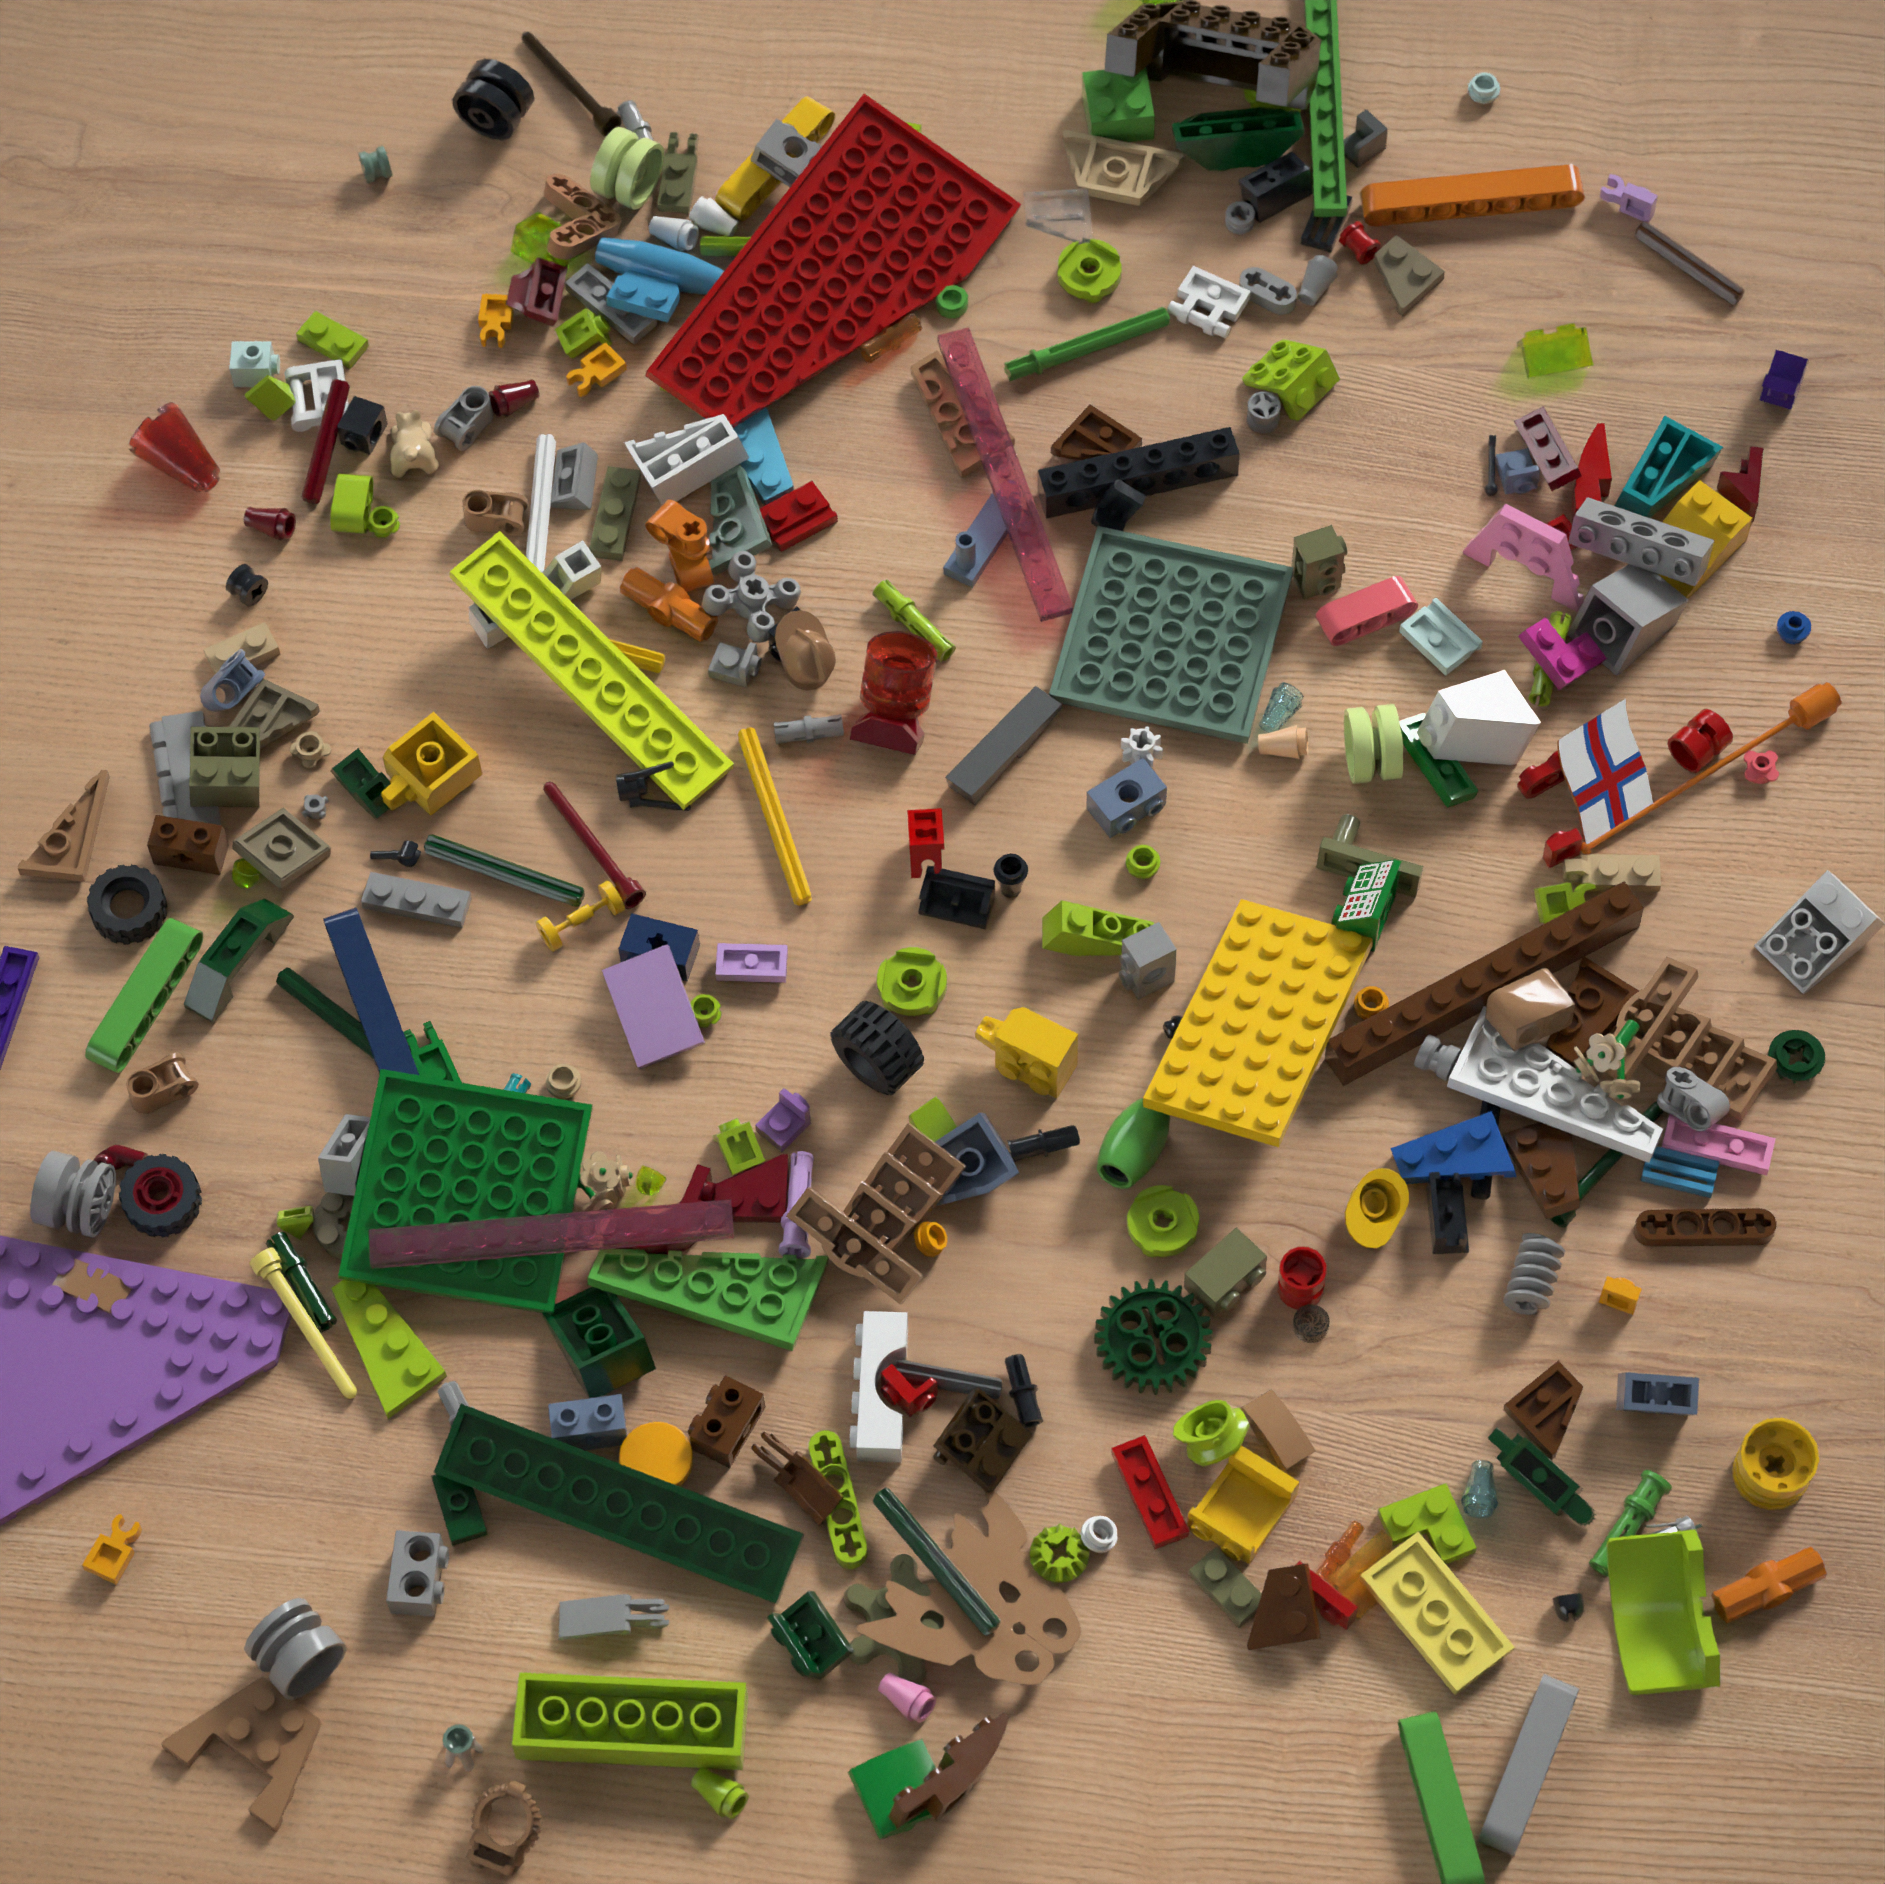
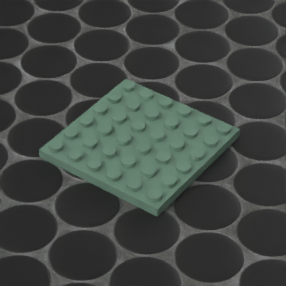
M1097 526L1049 696L1065 705L1248 744L1292 581L1294 567Z

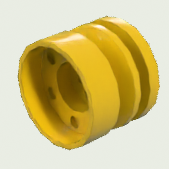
M1786 1418L1765 1419L1750 1429L1735 1455L1732 1466L1734 1484L1740 1495L1753 1506L1766 1510L1785 1509L1798 1502L1814 1478L1819 1463L1818 1446L1811 1433L1798 1422ZM1767 1466L1769 1468L1776 1466L1779 1468V1471L1769 1473L1766 1468Z

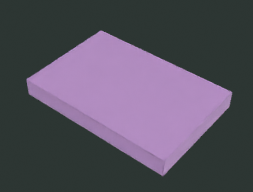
M668 945L602 970L639 1069L705 1044Z

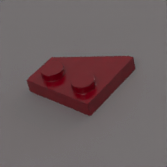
M781 1154L716 1183L715 1222L781 1223V1217L787 1212L788 1154Z

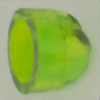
M244 858L236 860L232 869L233 882L240 888L247 889L253 887L259 879L260 872Z
M642 1165L636 1175L635 1185L640 1193L652 1196L662 1189L667 1178L654 1169Z

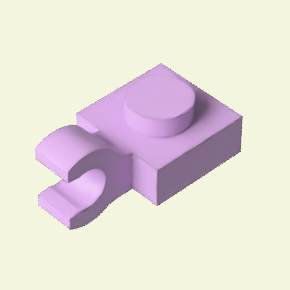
M1610 174L1607 185L1615 189L1611 190L1602 187L1600 198L1607 202L1619 204L1620 212L1641 221L1650 222L1655 212L1658 195L1651 193L1646 188L1638 187L1631 183H1628L1625 187L1623 180L1619 176Z

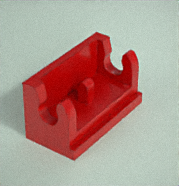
M942 808L907 810L911 879L921 878L923 870L921 864L925 860H932L934 862L935 874H938L942 868L941 850H945Z

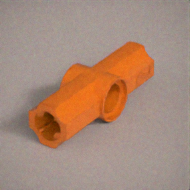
M638 567L631 568L625 574L620 585V593L646 608L649 615L660 625L665 627L673 625L699 642L707 641L714 633L718 623V616H712L705 612L703 607L693 602L688 593L679 585L673 582L664 584Z
M1810 1546L1778 1562L1769 1560L1757 1565L1744 1578L1712 1592L1711 1597L1718 1615L1727 1624L1762 1607L1764 1610L1777 1607L1787 1601L1794 1592L1824 1579L1827 1572L1818 1551H1815Z

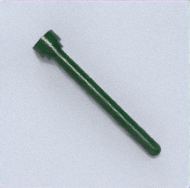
M1655 1101L1642 1115L1654 1123L1664 1111ZM1610 1148L1578 1182L1579 1202L1617 1163L1624 1153ZM1577 1209L1549 1219L1557 1226L1565 1228L1576 1217Z

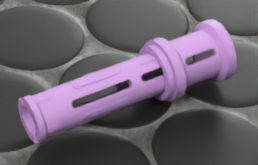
M797 1151V1154L795 1152L791 1154L787 1212L781 1217V1226L784 1228L783 1242L779 1244V1253L782 1256L783 1254L796 1255V1259H804L811 1254V1246L808 1244L809 1234L786 1217L807 1187L811 1188L814 1156L805 1151Z

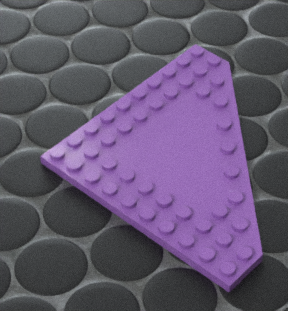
M0 1236V1526L17 1517L16 1513L33 1503L37 1505L63 1490L62 1487L80 1476L84 1478L108 1464V1460L126 1449L129 1452L153 1438L154 1433L171 1423L175 1425L199 1411V1407L216 1397L220 1399L244 1385V1381L262 1370L265 1373L277 1366L292 1316L276 1291ZM74 1259L89 1264L87 1267L89 1277H92L95 1270L100 1268L104 1270L100 1279L105 1277L107 1273L113 1274L121 1278L123 1283L127 1287L132 1288L126 1299H119L113 1303L111 1315L98 1309V1298L94 1293H91L88 1300L85 1301L79 1297L76 1299L63 1293L59 1286L52 1285L57 1275L69 1273L74 1267Z

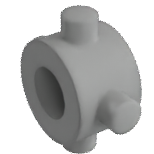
M306 795L304 797L305 810L301 812L305 818L308 816L312 819H324L326 817L325 804L329 802L326 796L322 798L320 795Z

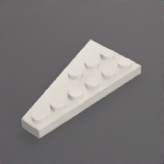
M1483 1007L1449 1077L1447 1087L1645 1162H1650L1663 1129L1629 1105H1619L1608 1097L1609 1093L1603 1092L1600 1085L1596 1087L1590 1085L1582 1079V1073H1577L1574 1067L1539 1043L1529 1044L1513 1051L1510 1045L1485 1018L1486 1007Z

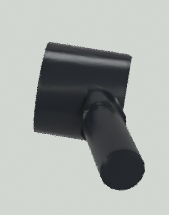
M406 840L400 851H371L370 858L397 860L406 867H413L417 863L421 851L417 850V843Z

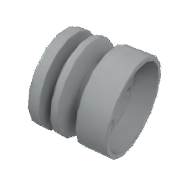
M52 1150L41 1163L33 1186L30 1203L32 1222L56 1229L61 1228L66 1222L68 1231L76 1234L81 1231L82 1235L95 1238L103 1229L112 1206L116 1186L114 1166L106 1163L98 1165L96 1161L88 1159L80 1167L78 1157Z
M303 1598L287 1601L268 1614L254 1628L244 1647L248 1657L252 1661H256L261 1671L270 1672L269 1679L271 1683L289 1700L300 1698L323 1683L339 1666L347 1650L345 1643L329 1626H321L322 1620L320 1615L314 1612L311 1605Z

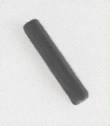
M898 1360L896 1364V1369L911 1384L922 1385L933 1377L937 1382V1389L970 1394L972 1389L979 1387L992 1399H999L1003 1383L1000 1378L907 1360Z

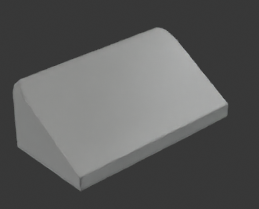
M585 442L557 451L550 503L552 508L591 509L598 454Z

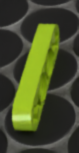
M829 1430L819 1431L809 1441L811 1463L825 1477L837 1474L844 1479V1485L838 1490L844 1498L834 1511L839 1508H846L853 1514L852 1520L844 1525L837 1524L832 1520L833 1512L826 1519L834 1556L837 1563L843 1568L856 1569L866 1561L867 1542L842 1443L839 1436ZM823 1442H827L829 1447H833L830 1450L832 1464L825 1465L824 1454L822 1451H818L821 1447L820 1444ZM851 1533L853 1547L859 1548L856 1550L855 1557H849L847 1552H843L846 1550L844 1535Z

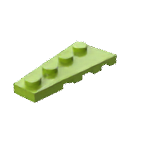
M342 1280L331 1288L388 1419L447 1377L443 1367L375 1285Z

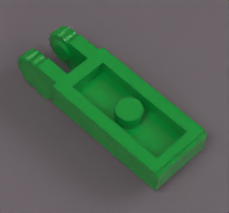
M431 1021L423 1023L424 1033L431 1044L421 1048L418 1047L416 1037L410 1029L403 1032L420 1076L462 1083L442 1039L439 1040Z

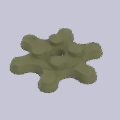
M900 1554L894 1557L890 1563L891 1581L918 1595L929 1596L931 1591L928 1588V1584L921 1583L918 1578L916 1560L908 1554ZM853 1584L845 1590V1605L850 1610L863 1614L867 1623L894 1617L897 1614L885 1599V1594L888 1592L887 1587L880 1590H872L862 1584ZM933 1610L925 1612L920 1618L921 1623L927 1627L937 1630L944 1626L943 1615ZM863 1634L849 1643L855 1651L849 1656L853 1663L865 1665L879 1655H888L898 1663V1677L919 1685L923 1684L926 1679L924 1659L880 1644Z

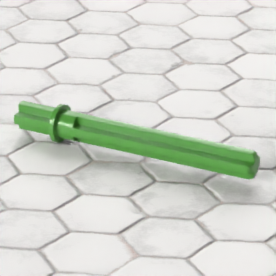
M1160 307L1039 351L1029 350L1028 355L1005 362V374L1008 376L1009 381L1033 373L1040 375L1044 369L1169 325V314L1164 307Z

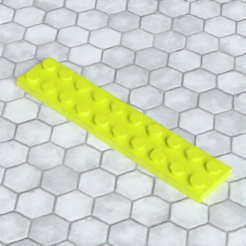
M500 531L450 571L449 577L642 770L670 761L674 763L673 768L649 775V777L683 811L733 769L734 763Z

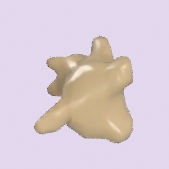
M417 410L405 414L398 412L396 414L397 425L391 428V438L395 445L390 454V471L393 476L398 478L404 477L408 469L421 468L425 473L432 474L439 468V462L435 458V450L429 443L432 435L431 425L428 422H422L420 412Z

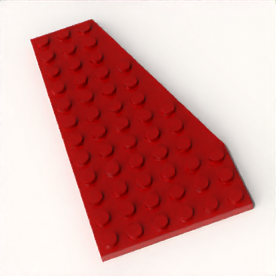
M863 93L650 365L645 376L705 419L724 414L734 428L936 299L946 286L958 285L966 280L1019 211L1022 204Z

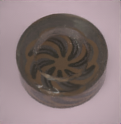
M1312 1304L1302 1306L1294 1315L1293 1331L1304 1342H1319L1326 1337L1329 1331V1316L1320 1306Z

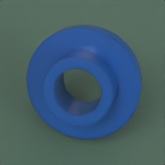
M1789 611L1782 614L1777 622L1778 634L1784 642L1789 644H1798L1804 641L1811 631L1809 618L1797 611ZM1789 624H1795V625H1798L1799 627H1798V628H1793V627H1791Z

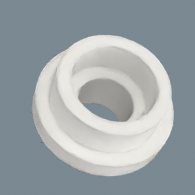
M1091 1517L1081 1527L1080 1534L1083 1543L1094 1552H1108L1116 1544L1117 1528L1113 1521L1107 1517ZM1094 1532L1100 1534L1102 1539L1098 1538Z

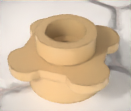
M309 731L297 738L296 743L290 746V752L293 756H298L302 760V765L305 768H313L319 759L330 755L331 747L329 744L323 743L322 738L317 732ZM310 748L314 749L312 752L307 751Z

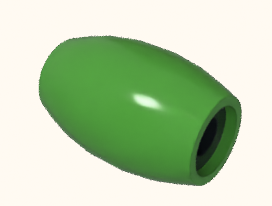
M1143 1098L1136 1100L1124 1109L1113 1121L1102 1141L1096 1168L1099 1176L1108 1184L1120 1189H1128L1141 1180L1154 1166L1163 1151L1169 1132L1170 1115L1144 1108Z

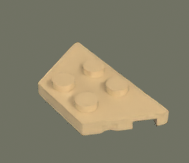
M1068 130L1063 131V144L1077 194L1141 206L1183 165L1184 153Z

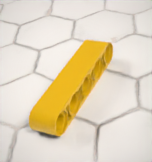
M806 96L800 100L781 122L792 125L800 135L809 141L818 143L831 129L835 120V112ZM753 152L723 183L715 197V202L724 211L741 221L747 220L781 184L780 180L750 161ZM786 153L789 157L798 158L793 153Z

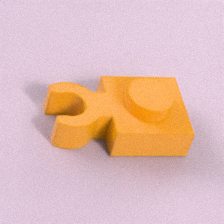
M482 293L478 316L479 328H482L480 331L482 347H486L487 340L490 337H497L499 348L504 347L506 340L503 329H512L515 309L506 305L508 295Z
M605 342L580 360L582 369L570 371L566 376V380L569 386L578 381L583 382L577 386L578 395L583 397L590 392L592 384L596 382L603 388L625 372L627 365Z
M121 1514L116 1515L112 1521L111 1529L113 1532L111 1536L108 1537L100 1533L82 1564L85 1571L116 1585L135 1554L133 1548L128 1546V1544L136 1541L142 1532L140 1523L136 1521L129 1531H121V1527L125 1522Z

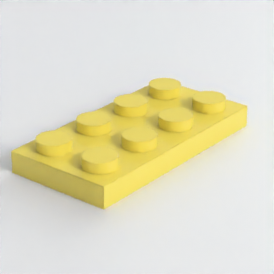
M1419 1532L1415 1533L1360 1575L1359 1580L1454 1695L1458 1694L1513 1652L1515 1648Z

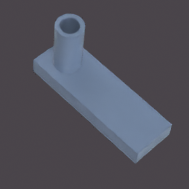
M992 493L969 529L960 532L956 536V548L944 565L943 574L973 588L1021 515V506Z

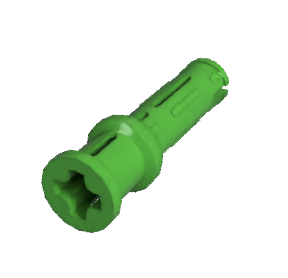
M1644 1470L1641 1474L1642 1481L1634 1493L1627 1495L1625 1498V1510L1608 1533L1593 1559L1589 1561V1565L1598 1573L1608 1576L1607 1540L1619 1537L1624 1529L1625 1532L1621 1537L1635 1536L1644 1521L1647 1522L1653 1519L1655 1516L1654 1509L1663 1495L1669 1494L1672 1490L1671 1484L1659 1474L1650 1470Z

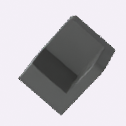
M1367 109L1357 115L1355 132L1344 139V156L1356 168H1359L1383 151L1387 143L1388 128Z

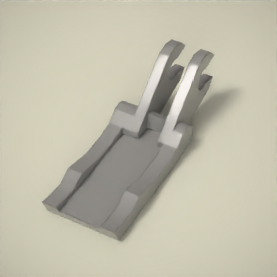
M626 1594L562 1601L559 1606V1641L607 1634L627 1635L631 1633V1626L652 1629L664 1628L669 1625V1620H664V1615H631V1611L663 1613L669 1610V1604L664 1605V1600L631 1599V1596Z

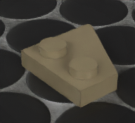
M1397 235L1377 251L1374 256V263L1379 273L1384 276V284L1388 292L1392 293L1397 303V311L1401 316L1406 314L1444 279L1445 271Z

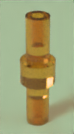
M1352 1521L1339 1541H1334L1326 1551V1559L1316 1572L1326 1582L1330 1580L1338 1567L1345 1565L1352 1555L1351 1548L1365 1530L1359 1522Z

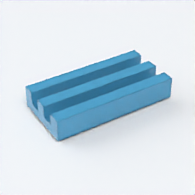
M1657 1146L1650 1162L1644 1163L1640 1181L1711 1198L1720 1161ZM1653 1168L1672 1173L1675 1176L1707 1181V1185L1651 1172L1650 1170Z

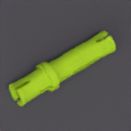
M888 579L881 581L875 587L873 596L887 607L891 612V617L896 622L904 624L940 662L946 661L954 653L956 646L946 639L915 607V602L911 598H905Z
M1555 611L1550 615V623L1565 642L1572 618L1566 613L1563 622H1560L1563 612ZM1536 663L1533 669L1535 679L1528 699L1535 705L1537 696H1540L1538 706H1548L1554 683L1539 663Z

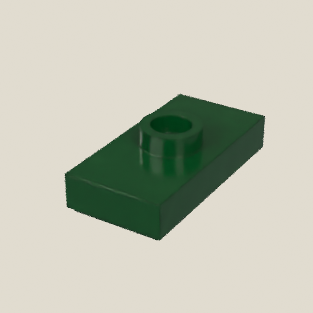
M438 1474L432 1475L431 1478L452 1546L488 1535L474 1488Z

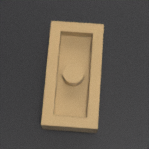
M265 622L203 649L215 674L220 670L223 663L240 649L245 651V657L253 666L281 654Z

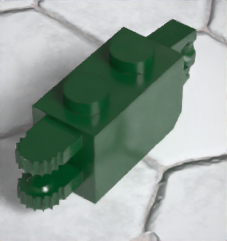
M1498 1427L1489 1435L1488 1439L1501 1450V1453L1496 1457L1501 1462L1500 1465L1555 1515L1559 1517L1562 1512H1565L1581 1526L1593 1523L1594 1516L1596 1515L1594 1514L1595 1510L1579 1495L1583 1488L1526 1437L1523 1438L1520 1434H1517L1511 1440Z

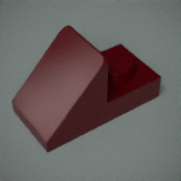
M1750 446L1747 459H1741L1739 473L1720 472L1717 490L1725 499L1752 517V522H1754L1759 501L1763 448Z

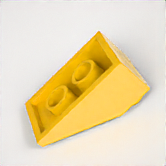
M1699 480L1676 503L1662 523L1713 539L1714 544L1708 567L1696 586L1660 574L1658 575L1689 599L1747 540L1752 517Z

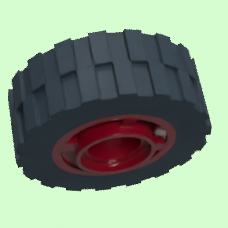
M159 1154L158 1156L149 1155L145 1159L135 1162L134 1166L131 1169L128 1168L125 1172L126 1176L120 1183L121 1192H119V1199L131 1225H135L139 1232H145L151 1237H169L171 1234L175 1233L176 1235L182 1232L181 1230L185 1227L188 1228L192 1224V1220L195 1217L197 1218L199 1206L202 1205V1197L200 1195L202 1191L194 1172L191 1171L185 1161L181 1162L178 1157H170L166 1154ZM160 1191L169 1192L164 1199L159 1201L153 1200L156 1193Z

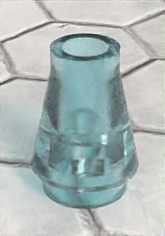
M1284 682L1280 683L1279 687H1274L1259 726L1268 733L1279 730L1302 707L1303 694L1294 686Z
M1477 1460L1472 1463L1471 1472L1461 1498L1464 1512L1474 1518L1490 1517L1498 1506L1493 1475L1494 1465L1489 1461Z

